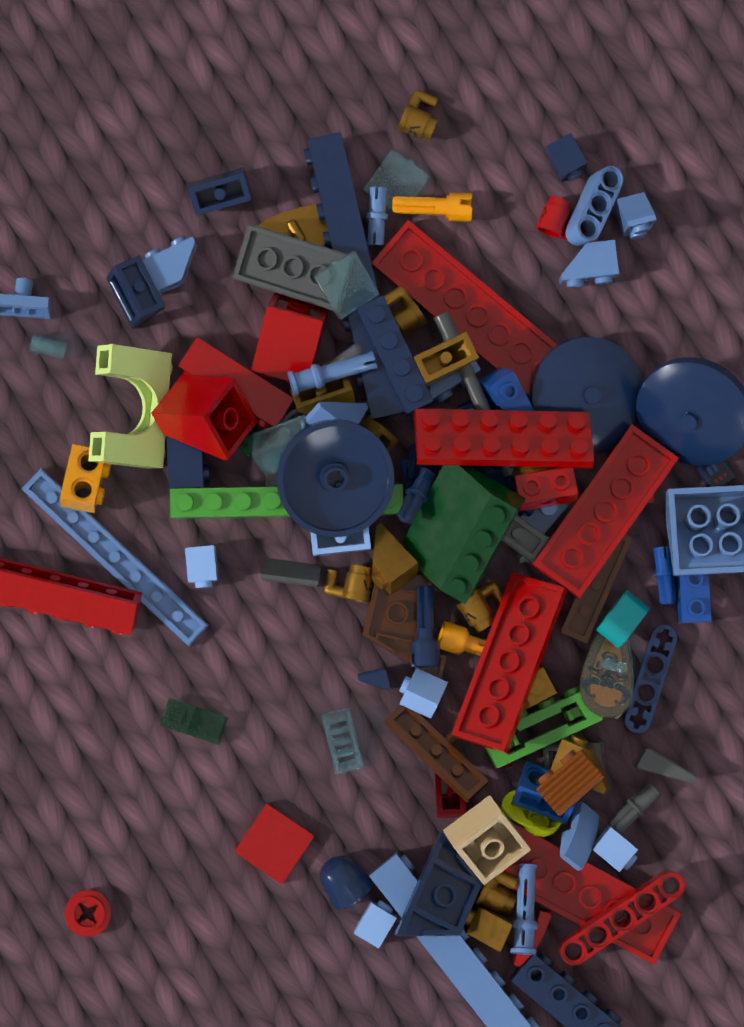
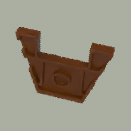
M418 574L417 577L392 595L384 588H378L374 583L362 632L364 637L410 665L411 643L417 640V587L427 585L433 587L436 592L445 593L435 586L424 574ZM440 655V667L418 669L442 679L447 656Z

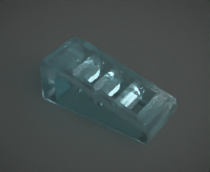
M349 708L322 714L321 718L335 774L364 768ZM346 721L347 723L330 728L331 724ZM349 731V736L337 739L332 737V735ZM352 743L350 748L338 751L335 749V747ZM355 755V759L340 763L338 761V758Z

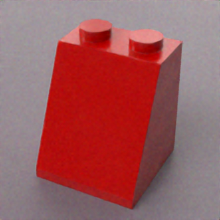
M275 292L266 307L251 371L258 372L257 374L260 377L266 379H273L274 377L283 379L290 385L288 371L295 373L309 369L312 364H315L330 310Z
M181 375L151 412L163 435L222 460H229L258 422L234 377Z

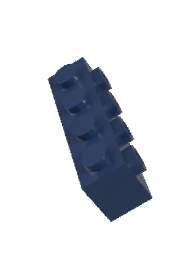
M542 951L538 955H531L510 976L511 981L565 1027H622L619 1024L622 1021L621 1017L610 1008L606 1012L597 1005L600 1000L587 989L582 993L574 986L577 981L564 970L561 974L552 967L555 962Z

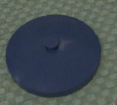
M573 338L552 348L539 362L530 384V403L534 411L590 412L593 452H598L618 444L632 424L636 425L638 421L636 402L643 380L632 357L620 346L602 338Z
M676 358L656 367L642 384L636 402L637 418L641 430L679 457L678 462L695 466L717 464L733 456L744 444V386L735 375L723 366L702 358Z
M328 419L305 427L288 442L278 461L276 485L285 510L298 525L317 535L343 537L366 529L382 515L392 496L394 468L386 447L372 431L352 421Z

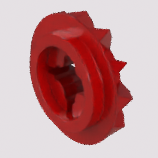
M82 890L68 900L65 907V920L68 927L77 935L83 937L96 936L108 926L111 920V907L107 898L96 890ZM79 903L87 908L98 905L93 913L97 923L90 918L79 921L84 913Z

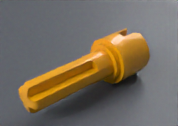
M449 192L446 198L395 196L392 200V211L398 214L445 215L448 221L471 222V202L473 197L472 193Z
M444 621L437 642L440 643L441 650L460 655V653L466 651L481 656L486 640L469 635L468 628Z

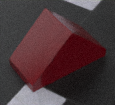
M435 773L437 818L461 817L466 813V802Z

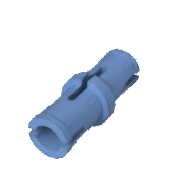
M369 187V212L366 213V219H368L367 245L384 246L385 220H388V214L386 213L388 188Z

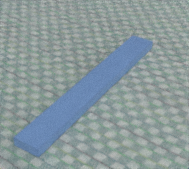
M42 468L21 488L127 589L143 592L141 602L188 646H191L209 625L89 512L61 507L60 495L62 487Z

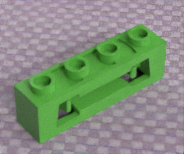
M578 685L564 691L565 697L558 701H554L552 697L538 703L539 709L534 712L528 713L527 709L523 710L516 731H521L561 713V708L572 703L575 707L563 711L566 721H572L579 716L582 717L581 720L571 725L561 724L521 743L522 747L508 754L485 748L494 768H500L602 721L603 718L592 713L587 708L580 695V686ZM514 735L510 748L520 744L516 735Z

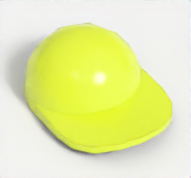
M515 790L508 793L502 800L501 807L504 813L513 821L523 825L525 830L534 836L546 837L553 835L562 824L511 804Z

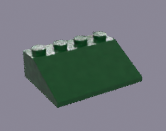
M443 465L427 495L428 501L422 504L401 545L418 562V570L435 586L463 604H466L476 591L526 498L471 466Z

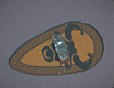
M597 632L583 665L580 679V695L584 704L592 713L602 718H614L623 714L629 708L633 698L634 674L629 639H627L617 648Z

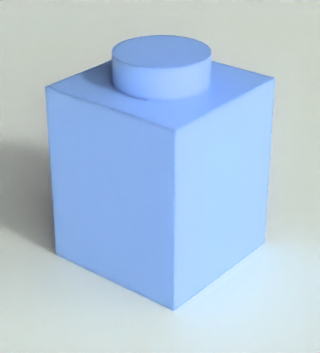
M216 546L185 548L188 583H195V588L213 587L212 581H219Z
M416 668L412 677L406 676L400 687L399 692L404 694L400 705L431 719L448 682Z
M609 825L595 840L592 848L618 872L623 868L628 870L637 859L635 853L638 849Z
M371 900L355 927L354 934L379 949L397 919V915L392 913L394 907L383 900H379L378 903Z

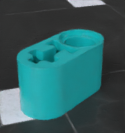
M626 590L598 625L596 631L619 648L632 634L650 608L629 590Z

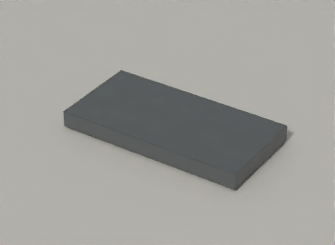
M248 223L232 279L340 312L356 256Z

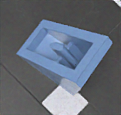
M319 402L305 417V420L309 425L328 419H342L359 424L368 406L366 403Z

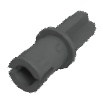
M648 782L631 800H626L627 804L609 821L610 825L616 832L622 833L639 816L643 817V812L662 795Z

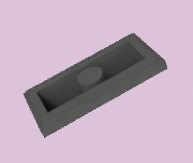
M265 559L260 578L263 581L317 587L319 586L321 566Z

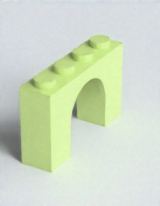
M116 344L97 346L95 375L121 378L132 383L141 396L143 409L140 422L128 434L91 432L89 462L146 469L163 468L166 458V435H163L151 412L169 391L170 375L173 370L171 362L172 353Z

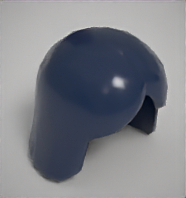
M335 856L326 861L319 874L321 884L329 896L331 905L336 909L342 910L361 901L371 890L373 882L369 875L354 860L346 856Z

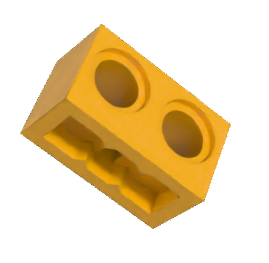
M72 444L60 495V505L65 508L95 513L96 506L103 503L105 488H101L103 477H109L111 464L95 462L97 467L94 470L88 471L83 469L82 465L89 460V447ZM81 488H87L91 491V494L85 498L78 497L75 493Z

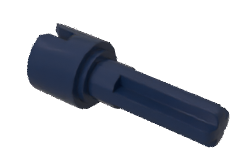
M427 585L418 586L417 640L411 643V667H440V643L434 640V588Z

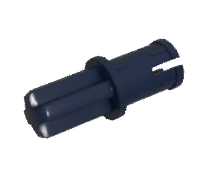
M420 468L412 487L406 490L407 497L398 512L400 521L407 524L413 523L422 504L428 501L427 494L437 478L436 473L432 470Z

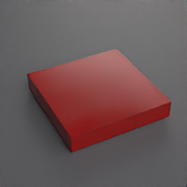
M266 803L234 852L280 884H283L315 835Z

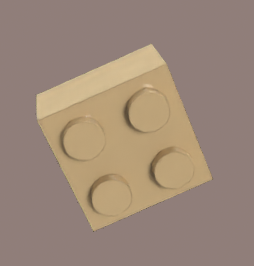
M490 795L443 830L454 849L483 885L531 851L520 832Z

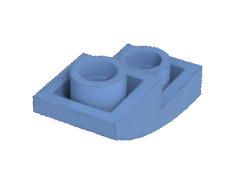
M582 801L575 804L572 811L571 829L562 832L560 857L577 871L583 869L589 858L599 824V814Z

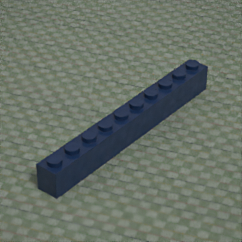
M341 132L308 139V148L303 150L307 166L313 165L315 176L310 177L313 194L319 193L321 204L316 205L319 220H325L328 231L323 232L325 246L356 256L342 303H345L347 315H342L345 332L351 331L353 342L348 343L351 357L372 351L375 356L374 362L377 363V369L355 374L358 388L364 387L366 398L361 399L362 403H366L368 406L365 415H370L374 421L404 415L405 412L357 314L358 307L379 298Z

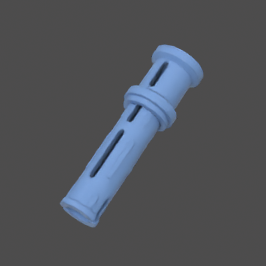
M370 351L369 353L321 367L319 364H312L309 369L295 373L288 371V379L293 395L298 396L299 392L315 387L319 390L327 382L377 369L373 352Z
M518 864L516 920H513L512 923L514 941L513 947L510 948V953L536 955L534 934L535 930L538 929V924L534 921L537 865ZM527 882V902L525 906V890ZM525 933V941L523 945V934Z

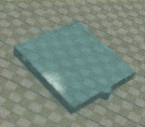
M391 150L363 191L370 195L369 187H387L386 207L392 210L393 197H416L430 178V175L415 166L413 160L408 161L394 150Z
M352 251L338 261H332L331 266L314 276L340 320L379 295L377 288L355 251Z

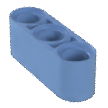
M607 166L591 174L565 230L566 238L572 245L581 246L595 240L600 235L623 185V175L617 167ZM603 177L607 179L608 187L604 184ZM592 201L596 204L597 211L593 209ZM581 225L584 227L586 235L582 234L580 229Z

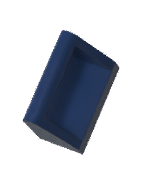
M140 255L117 264L112 268L106 279L132 329L141 326L165 308V304Z

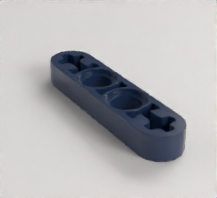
M669 625L656 626L650 633L631 693V699L624 715V724L633 733H643L651 725L677 643V633ZM664 629L668 631L667 635L671 637V641L665 642L662 650L668 651L667 656L658 652H651L652 646L655 648L659 647L660 639L656 638V634L662 633ZM654 656L660 658L663 663L662 670L656 674L651 673L647 668L648 660ZM644 684H649L654 689V696L649 701L641 700L638 695L639 688ZM635 701L641 705L650 706L649 712L643 709L641 718L645 720L644 725H638L637 729L633 728L634 723L630 721L631 715L636 716L639 707H633Z

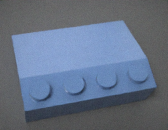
M744 485L668 489L664 495L673 575L744 573Z

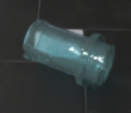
M39 333L38 336H32L29 351L34 352L35 356L43 354L63 360L67 341L42 337V334Z

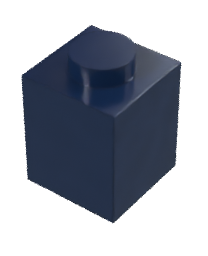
M572 133L545 148L544 154L560 182L565 179L571 182L584 174L583 170L588 162Z

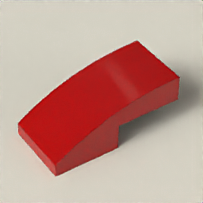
M538 908L535 919L538 929L535 930L534 949L541 942L552 915L550 911ZM523 934V945L525 941V934ZM514 954L513 964L520 967L531 955Z

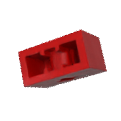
M562 467L516 475L514 478L515 492L526 498L519 512L577 502L578 490L573 468Z

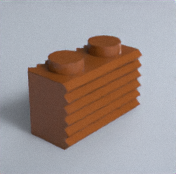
M574 750L570 751L560 760L563 764L560 769L555 773L550 769L537 780L541 785L536 790L558 816H562L606 778L582 750L577 754Z

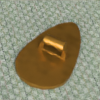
M317 204L279 213L258 225L320 246L325 245L323 232L328 231L326 221L319 220Z

